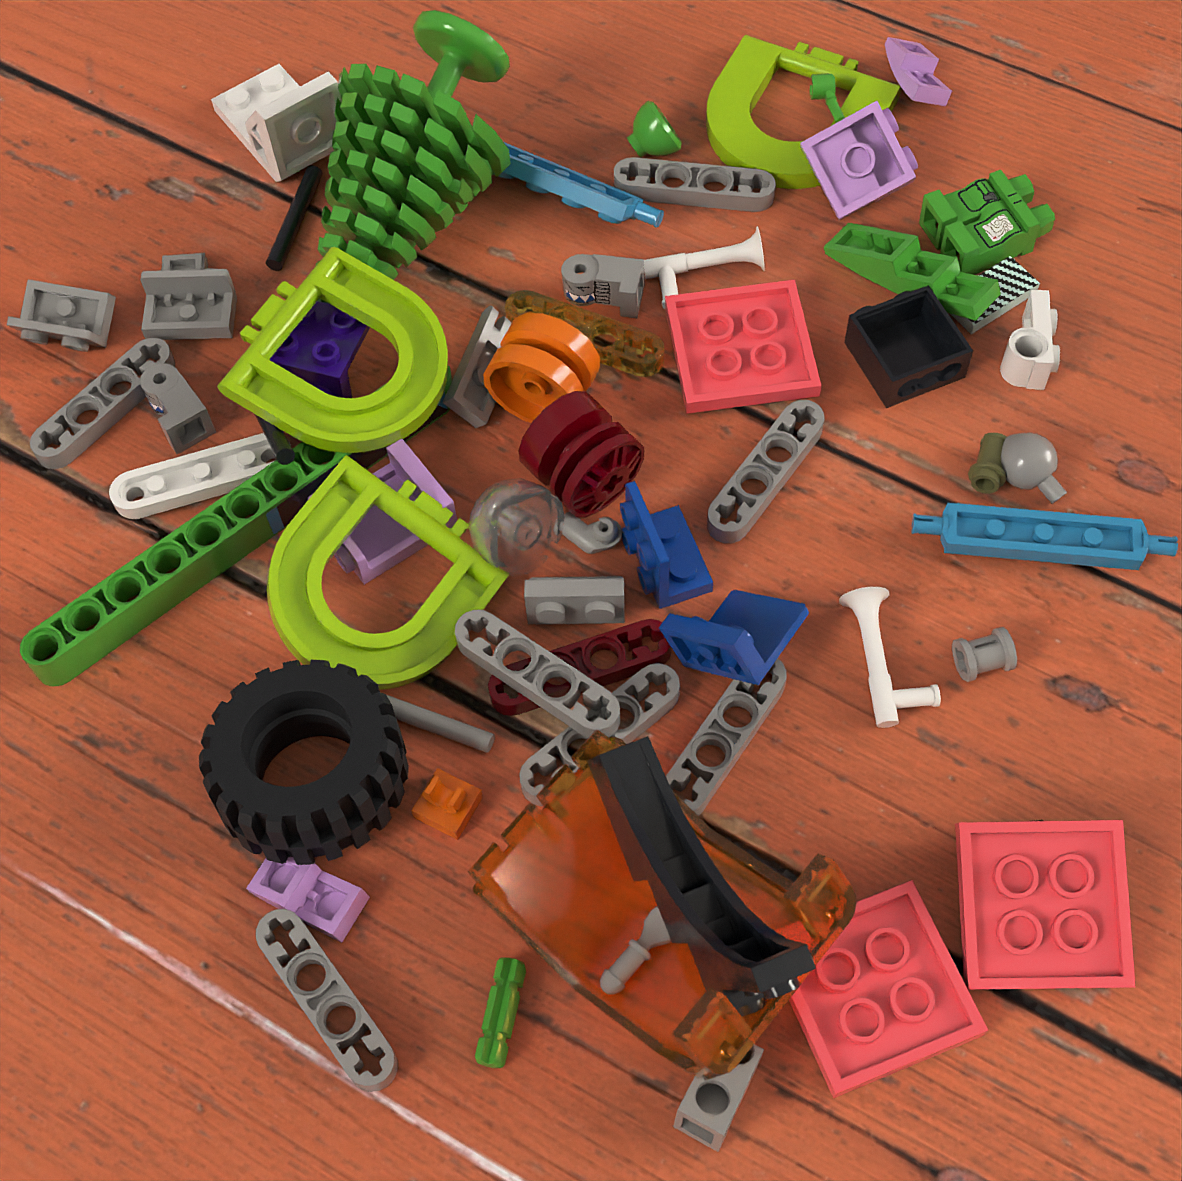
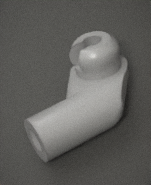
M567 512L560 518L556 526V530L588 554H595L614 548L622 535L621 526L610 517L599 518L600 521L587 525L571 512Z

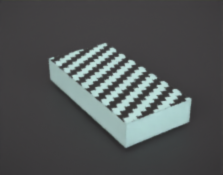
M1009 256L978 275L997 279L999 282L1001 295L976 321L954 314L951 315L970 334H973L1028 299L1030 291L1038 290L1040 283Z

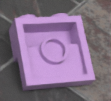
M878 101L871 103L800 143V147L838 220L849 216L874 201L877 202L914 182L916 178L914 170L918 169L917 161L908 146L901 148L894 134L899 131L898 124L890 109L882 110Z

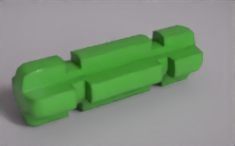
M502 957L496 963L493 976L496 986H491L481 1027L484 1037L479 1038L475 1052L477 1063L485 1067L502 1068L506 1062L509 1048L506 1039H511L520 1000L517 989L523 987L526 974L524 962L517 959Z

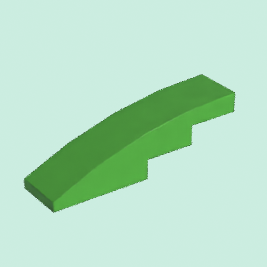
M848 223L823 247L825 254L860 276L896 294L904 291L912 292L929 285L947 313L976 321L1001 295L997 279L961 272L957 257L922 251L918 236Z

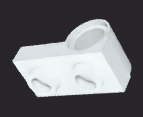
M1049 290L1030 291L1022 316V328L1015 330L1009 338L1000 366V372L1002 377L1011 385L1026 387V389L1044 390L1050 373L1057 372L1060 347L1059 345H1053L1052 339L1057 329L1058 314L1056 309H1050Z

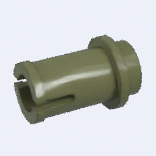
M990 432L981 439L977 461L970 467L968 473L971 486L978 492L985 494L994 493L1006 481V472L1002 469L1001 451L1006 438L1003 434Z

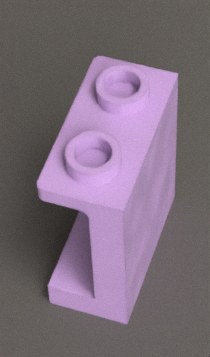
M403 439L386 447L390 463L374 472L373 475L396 492H398L403 482L407 479L411 481L417 488L409 499L415 501L422 491L442 504V509L446 507L454 513L446 524L448 528H452L457 521L454 501ZM374 505L336 551L334 556L347 574L354 570L365 585L428 544Z

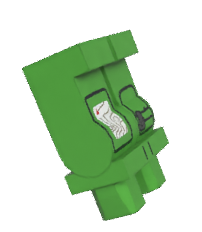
M1002 170L990 173L989 179H977L965 188L943 195L940 190L925 194L923 196L919 224L937 250L941 249L940 254L957 257L956 255L959 253L960 271L975 275L995 266L1009 256L1014 258L1019 254L1023 256L1033 252L1036 238L1052 231L1055 214L1048 204H1041L1031 209L1027 206V203L1032 202L1035 191L1032 182L1026 174L1008 179Z

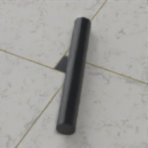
M310 165L307 167L268 255L266 265L272 270L280 271L288 256L323 175L322 170L317 166Z
M255 414L278 463L282 465L290 464L295 458V453L284 431Z

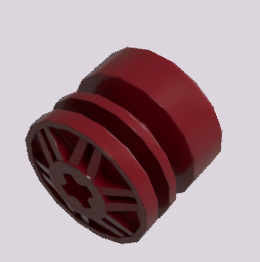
M587 391L568 393L548 405L532 421L522 437L518 450L519 461L542 484L550 486L551 493L559 501L563 502V505L569 512L576 517H588L614 502L625 491V484L634 480L644 460V446L634 436L629 434L619 422H612V416Z

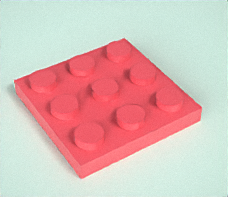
M795 280L665 296V310L686 414L820 396L822 385Z
M1123 820L955 823L964 983L968 990L1136 987Z
M913 880L779 933L789 940L807 944L816 969L798 976L800 986L786 995L833 1098L980 1038L988 1032V1028Z

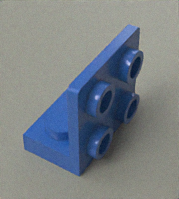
M636 482L626 483V502L620 503L622 519L626 526L621 528V538L628 555L636 554L641 565L637 567V574L646 595L653 593L659 609L713 592L714 582L679 505L650 514Z
M733 590L708 622L697 616L689 618L669 613L659 629L684 667L759 685L806 619L809 611L804 603Z

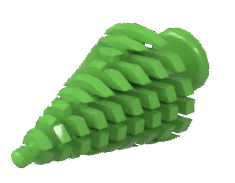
M436 10L423 11L417 17L413 26L417 43L427 55L438 63L427 87L423 81L404 73L400 80L395 70L378 65L374 75L367 64H351L349 74L345 67L339 74L338 90L342 102L337 97L334 114L337 122L332 135V148L334 151L330 152L328 163L331 178L326 181L324 194L327 203L333 209L330 212L327 206H325L322 210L321 223L328 233H325L324 238L319 237L318 251L324 257L331 247H337L393 280L399 275L395 268H399L402 264L407 268L417 258V253L414 249L416 244L420 250L427 248L436 239L435 232L447 228L453 222L452 218L455 214L462 213L468 206L467 203L474 200V197H476L480 190L483 193L492 183L491 176L495 174L497 178L511 164L509 149L496 131L477 114H475L472 126L461 103L452 98L461 76L482 83L499 81L506 75L510 67L509 56L502 46L485 31L455 15ZM318 299L319 302L327 303L322 299Z

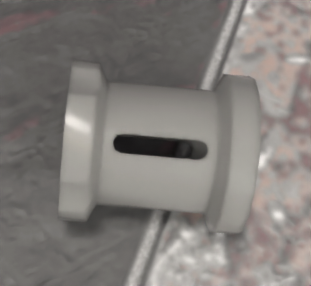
M1004 627L993 629L991 635L967 641L963 638L953 640L952 653L954 663L962 680L970 682L976 680L977 674L1002 668L1004 671L1014 670L1017 666L1016 648L1011 635Z

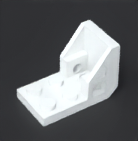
M277 64L211 99L214 111L275 182L282 181L334 151L332 148V135L337 122L334 115L337 97L340 102H342L338 90V81L329 71L299 86L280 64Z

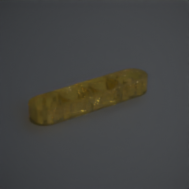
M517 291L506 300V318L511 323L515 317L520 316L518 313L524 312L543 313L562 320L572 321L576 325L575 328L580 330L593 343L602 364L641 377L653 376L663 368L664 343L659 336L652 332L534 291ZM599 334H610L616 339L612 345L606 347L598 346L592 340ZM625 342L629 343V346L625 345V348H624V343H625ZM645 350L652 352V354H646L644 358L637 357V355H642Z

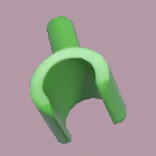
M829 73L812 74V85L809 88L810 99H825V103L835 122L843 120L845 116L835 96L834 75Z

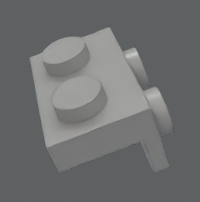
M163 269L160 271H143L141 273L140 281L146 293L141 328L145 339L233 338L237 294L227 269Z
M28 279L20 318L8 316L7 326L20 331V339L37 344L47 345L48 339L52 338L62 340L61 346L77 351L88 352L89 345L106 348L116 297L106 292Z
M621 576L532 577L529 580H525L524 599L528 625L625 623L624 578Z

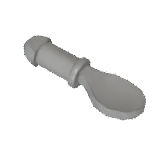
M658 906L652 909L644 920L643 931L639 940L631 939L628 942L629 946L608 970L605 969L602 973L600 987L604 993L610 995L621 992L625 988L624 984L641 964L651 958L648 952L650 948L671 942Z

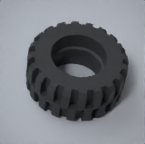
M311 659L310 665H300L299 660L284 662L281 669L270 672L268 667L255 673L257 679L247 685L241 682L230 692L232 699L228 703L221 701L211 715L215 725L208 724L204 729L201 739L204 749L199 754V769L204 777L203 784L231 836L238 838L242 847L253 854H261L263 851L267 860L281 864L286 863L288 857H293L297 865L314 864L315 857L326 855L328 861L343 856L341 850L353 844L358 849L369 842L371 839L368 833L374 828L379 831L382 830L391 820L392 816L389 807L397 808L400 805L405 793L403 783L408 779L407 751L393 706L387 695L380 692L378 684L366 675L358 677L355 668L340 663L335 668H331L329 661ZM326 736L337 738L350 744L340 763L327 775L314 782L301 786L283 787L262 781L265 771L274 757L284 748L299 740Z

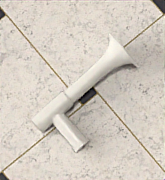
M758 226L756 227L755 233L749 239L732 246L644 260L645 278L659 277L663 298L662 307L665 309V296L678 295L675 274L697 268L742 261L755 263L765 271Z
M865 587L845 593L839 598V604L851 608L858 619L869 672L868 682L876 725L879 728H887L899 724L897 709L931 705L938 707L940 706L941 696L937 684L930 685V687L893 690L891 677L887 670L878 618L880 604L889 596V590L882 587Z

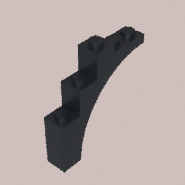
M644 737L587 760L633 881L648 880L671 942L688 943L713 1009L727 1012L734 1011L736 1017H743L768 1006L767 999L779 997L797 989L800 986L797 977L816 969L807 944L789 940L768 927L744 904L726 882L684 815L662 770L649 737Z

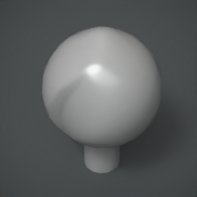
M1018 433L1005 438L1001 451L1002 469L1006 472L1007 482L1017 488L1026 490L1038 487L1051 504L1067 493L1052 475L1057 470L1058 457L1053 444L1046 437L1036 433Z

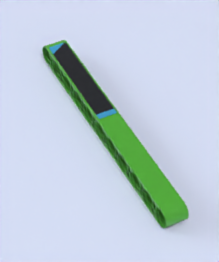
M449 366L447 383L438 406L422 426L403 439L405 442L451 410L442 403L452 383ZM304 442L299 443L292 448L295 458L290 464L282 465L275 460L30 630L23 637L20 644V654L23 660L45 685L54 687L70 682L285 529L308 501L307 497L314 494L346 455L367 470L388 455L387 448L358 453H342L319 449ZM250 514H254L253 516H251V517H249V518H245L246 516H248V515H250ZM211 541H216L215 543H213V544H211V545L205 546L207 543H209V542H211ZM177 568L175 571L167 573L169 570ZM137 596L134 600L126 602L129 598ZM97 624L93 629L85 631L89 626ZM56 652L52 658L44 660L48 655Z

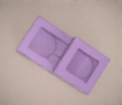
M887 37L885 49L888 61L903 91L912 101L946 106L952 90L933 75L939 58L921 43Z
M288 857L286 863L283 864L265 859L246 888L253 895L278 909L293 911L300 917L303 923L341 943L370 898L362 888L321 870L315 863L297 865L293 857Z

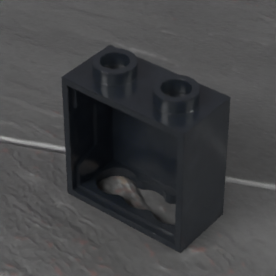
M929 285L912 292L904 291L893 299L875 306H864L849 315L844 343L886 408L966 377L973 349Z

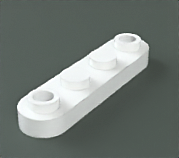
M264 433L124 472L112 482L109 496L121 516L129 519H140L227 494L272 462H266L275 458ZM143 496L142 499L133 501L136 497Z

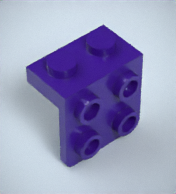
M317 301L270 358V361L327 394L341 398H352L348 369L370 327L331 304Z

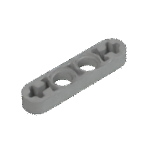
M637 157L620 160L614 167V187L642 198L646 202L761 212L773 204L776 183L774 177L767 171L760 169ZM635 177V181H629V178ZM650 178H655V184L650 183ZM668 178H679L684 184L671 188L662 182ZM715 181L725 186L723 190L717 192L709 191L704 187L705 184ZM733 186H738V192L733 191ZM753 188L761 189L760 193L752 192Z
M159 338L141 340L37 428L31 436L30 448L39 463L48 469H59L67 466L139 404L146 395L141 387L138 376L143 374L144 370L157 363H168L175 367V360L169 345ZM149 358H152L153 360H158V361H157V362H154V361L148 360V359H149ZM126 381L132 383L131 388L124 394L112 395L109 393L113 385L118 382ZM96 410L99 412L96 419L90 423L79 424L76 422L77 417L84 411ZM68 427L74 433L73 436L70 434L69 430L65 431ZM51 443L57 446L60 445V447H58L57 449H54L52 447L47 448V446Z
M797 400L790 403L712 501L708 509L707 530L716 541L735 543L744 538L818 442L823 432L825 420L824 412L818 404L810 400ZM804 419L810 420L811 424L805 423L797 432V438L793 436L795 422L801 423ZM773 447H782L790 452L791 458L784 462H775L768 458L766 452ZM748 479H758L766 485L767 489L761 494L751 495L742 489L741 484ZM736 502L740 506L737 511L736 522L729 521L726 525L721 524L720 517L728 518L735 510Z
M472 610L466 612L458 619L455 625V636L459 650L465 657L589 739L603 740L609 738L617 731L620 725V705L617 698L609 690L485 610ZM485 628L488 640L497 646L494 654H492L491 644L484 639L477 637L471 642L469 631L473 630L478 633ZM514 651H523L531 657L530 664L520 671L507 669L503 665V661L509 653ZM554 677H562L571 684V689L565 696L559 698L550 697L543 691L545 682ZM582 691L584 692L583 704L594 711H598L602 706L605 707L607 720L598 717L593 722L589 721L588 709L577 702Z
M778 658L768 671L772 674L771 683L765 682L757 692V699L750 695L754 689V684L733 679L666 775L672 791L675 789L680 792L690 782L691 772L698 778L692 789V799L694 802L685 799L680 804L688 821L697 818L704 811L782 696L787 675L783 662ZM731 707H742L750 713L752 720L744 727H733L725 722L723 714ZM714 745L724 752L725 759L720 765L708 767L698 761L696 757L697 751L703 746Z
M660 663L650 664L642 668L612 692L617 698L620 708L627 709L634 716V721L629 727L617 729L609 738L592 740L569 726L527 759L519 773L521 790L525 798L538 806H549L558 802L592 774L587 760L631 743L671 711L677 704L680 695V682L675 670L668 665ZM653 682L659 686L665 682L666 695L663 696L659 692L651 694L645 699V711L647 712H643L639 702L649 694V683ZM602 706L598 711L589 710V721L593 722L598 717L606 720V708ZM584 738L594 743L596 751L592 757L586 760H577L569 755L567 752L568 746L576 739ZM558 755L563 766L552 774V787L547 789L544 785L540 784L534 788L533 775L539 772L545 777L557 769L555 756ZM564 767L571 773L566 774Z
M275 909L267 913L259 921L256 928L258 946L352 1082L362 1090L373 1092L388 1087L398 1071V1059L391 1045L300 917L287 909ZM280 925L286 931L292 929L289 932V936L300 951L292 959L278 941L272 943L275 940V935L272 931ZM309 964L323 966L326 975L323 984L313 991H304L298 988L297 976L303 967ZM339 1006L351 1007L356 1013L353 1027L344 1034L330 1033L326 1027V1019L329 1013ZM367 1030L371 1031L370 1035L362 1037ZM362 1039L373 1056L385 1054L379 1061L383 1070L376 1076H373L369 1071L358 1074V1071L363 1068L364 1064L352 1045ZM349 1047L347 1052L342 1054L341 1049Z

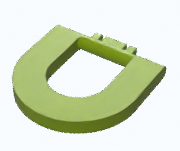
M744 35L710 91L706 111L708 139L716 155L727 166L767 171L774 177L776 188L803 189L821 186L800 147V143L803 141L791 142L770 137L762 132L751 118L752 110L775 72L781 68L811 78L812 74H833L835 77V87L850 91L841 107L845 118L875 101H878L882 110L889 108L892 112L899 100L902 90L901 86L858 72L859 61L849 58L845 66H841L844 56L814 47L810 54H807L809 45L802 42L797 43L795 50H791Z
M331 247L298 288L285 281L276 289L277 294L286 300L272 294L251 319V324L260 331L246 325L240 332L241 339L251 345L217 385L219 391L230 400L308 445L342 453L372 451L406 438L422 426L432 415L443 396L447 383V343L438 318L417 294L339 248ZM318 299H322L385 336L396 349L399 361L392 378L378 391L358 398H341L321 391L270 361V358Z
M346 455L282 532L270 562L267 577V600L276 631L285 646L303 665H310L311 659L329 661L331 668H335L338 663L355 668L358 677L360 675L370 677L378 684L379 690L412 683L426 676L443 663L458 645L455 636V625L458 619L466 612L484 610L509 574L460 539L469 526L464 520L459 518L452 528H448L446 524L454 513L446 507L442 509V504L424 491L421 492L415 501H411L409 498L417 488L411 481L407 479L403 482L398 492H396ZM374 505L454 563L410 621L393 631L376 634L355 630L337 619L324 599L321 584L322 573L326 564Z

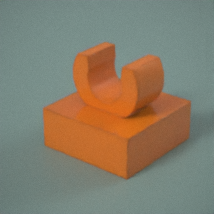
M437 768L411 812L415 819L458 840L483 798L482 790Z

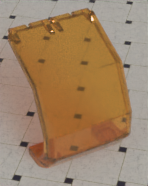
M595 730L571 757L579 769L573 773L569 766L564 764L536 795L544 808L540 810L536 805L529 803L501 834L502 839L508 845L507 849L503 852L494 842L468 870V873L476 882L473 886V892L575 992L656 1054L697 1079L709 1080L719 1077L737 1067L797 989L779 997L767 999L761 1010L742 1017L724 994L711 987L707 991L705 990L688 943L670 942L650 948L648 952L651 958L641 964L624 984L625 988L621 992L610 995L603 992L600 987L602 973L605 969L608 970L629 946L628 942L631 939L639 940L643 931L644 920L651 910L657 906L648 880L633 881L587 762L589 759L624 746L626 743L617 737L608 738L601 731ZM673 791L700 843L730 887L744 904L768 927L789 940L807 944L816 966L850 923L856 909L855 892L834 859L817 854L793 883L712 830ZM811 971L797 977L800 985Z

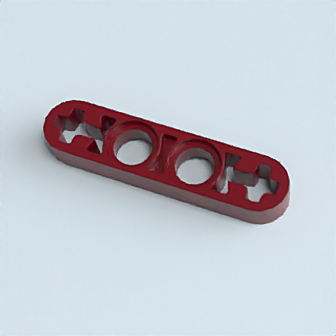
M646 619L549 652L603 687L632 677L650 664H665L671 656L672 648L659 629L662 622ZM650 637L653 642H658V650L650 652L647 646H642V639ZM624 643H628L629 652L632 651V660H626ZM599 650H610L618 657L617 663L609 669L596 668L590 662V659ZM531 657L506 665L505 667L512 671L523 670L530 664ZM491 675L488 682L490 701L494 709L499 713L514 716L540 708V706L519 692L518 697L510 699L509 695L504 693V685L506 683ZM546 681L543 686V691L548 696L554 698L565 696L571 689V684L568 681L561 685H553Z

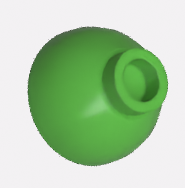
M645 102L633 121V133L627 137L633 149L641 158L647 153L654 156H667L679 151L682 142L669 121L654 102Z

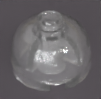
M522 478L498 481L486 488L476 500L470 513L468 529L473 547L490 565L497 569L501 568L506 572V575L516 577L529 574L543 565L549 558L546 555L540 554L548 548L550 542L553 541L558 544L562 536L565 520L563 505L559 498L551 494L547 488Z

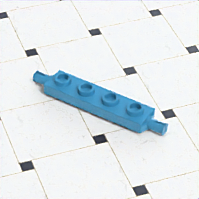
M505 143L509 149L511 164L499 177L508 179L516 177L525 181L526 187L532 191L539 193L552 192L562 196L561 201L568 206L591 208L599 212V218L610 223L620 224L628 219H638L656 228L661 224L664 211L643 203L642 198Z
M947 503L942 517L914 513L911 525L912 534L940 535L944 553L1139 570L1146 554L1175 557L1178 550L1177 536L1148 535L1142 519Z

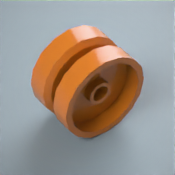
M525 313L514 318L500 343L501 347L497 349L484 371L483 378L486 389L499 405L521 420L532 423L548 405L561 396L574 391H587L600 369V356L593 343L580 330L562 319L543 313Z

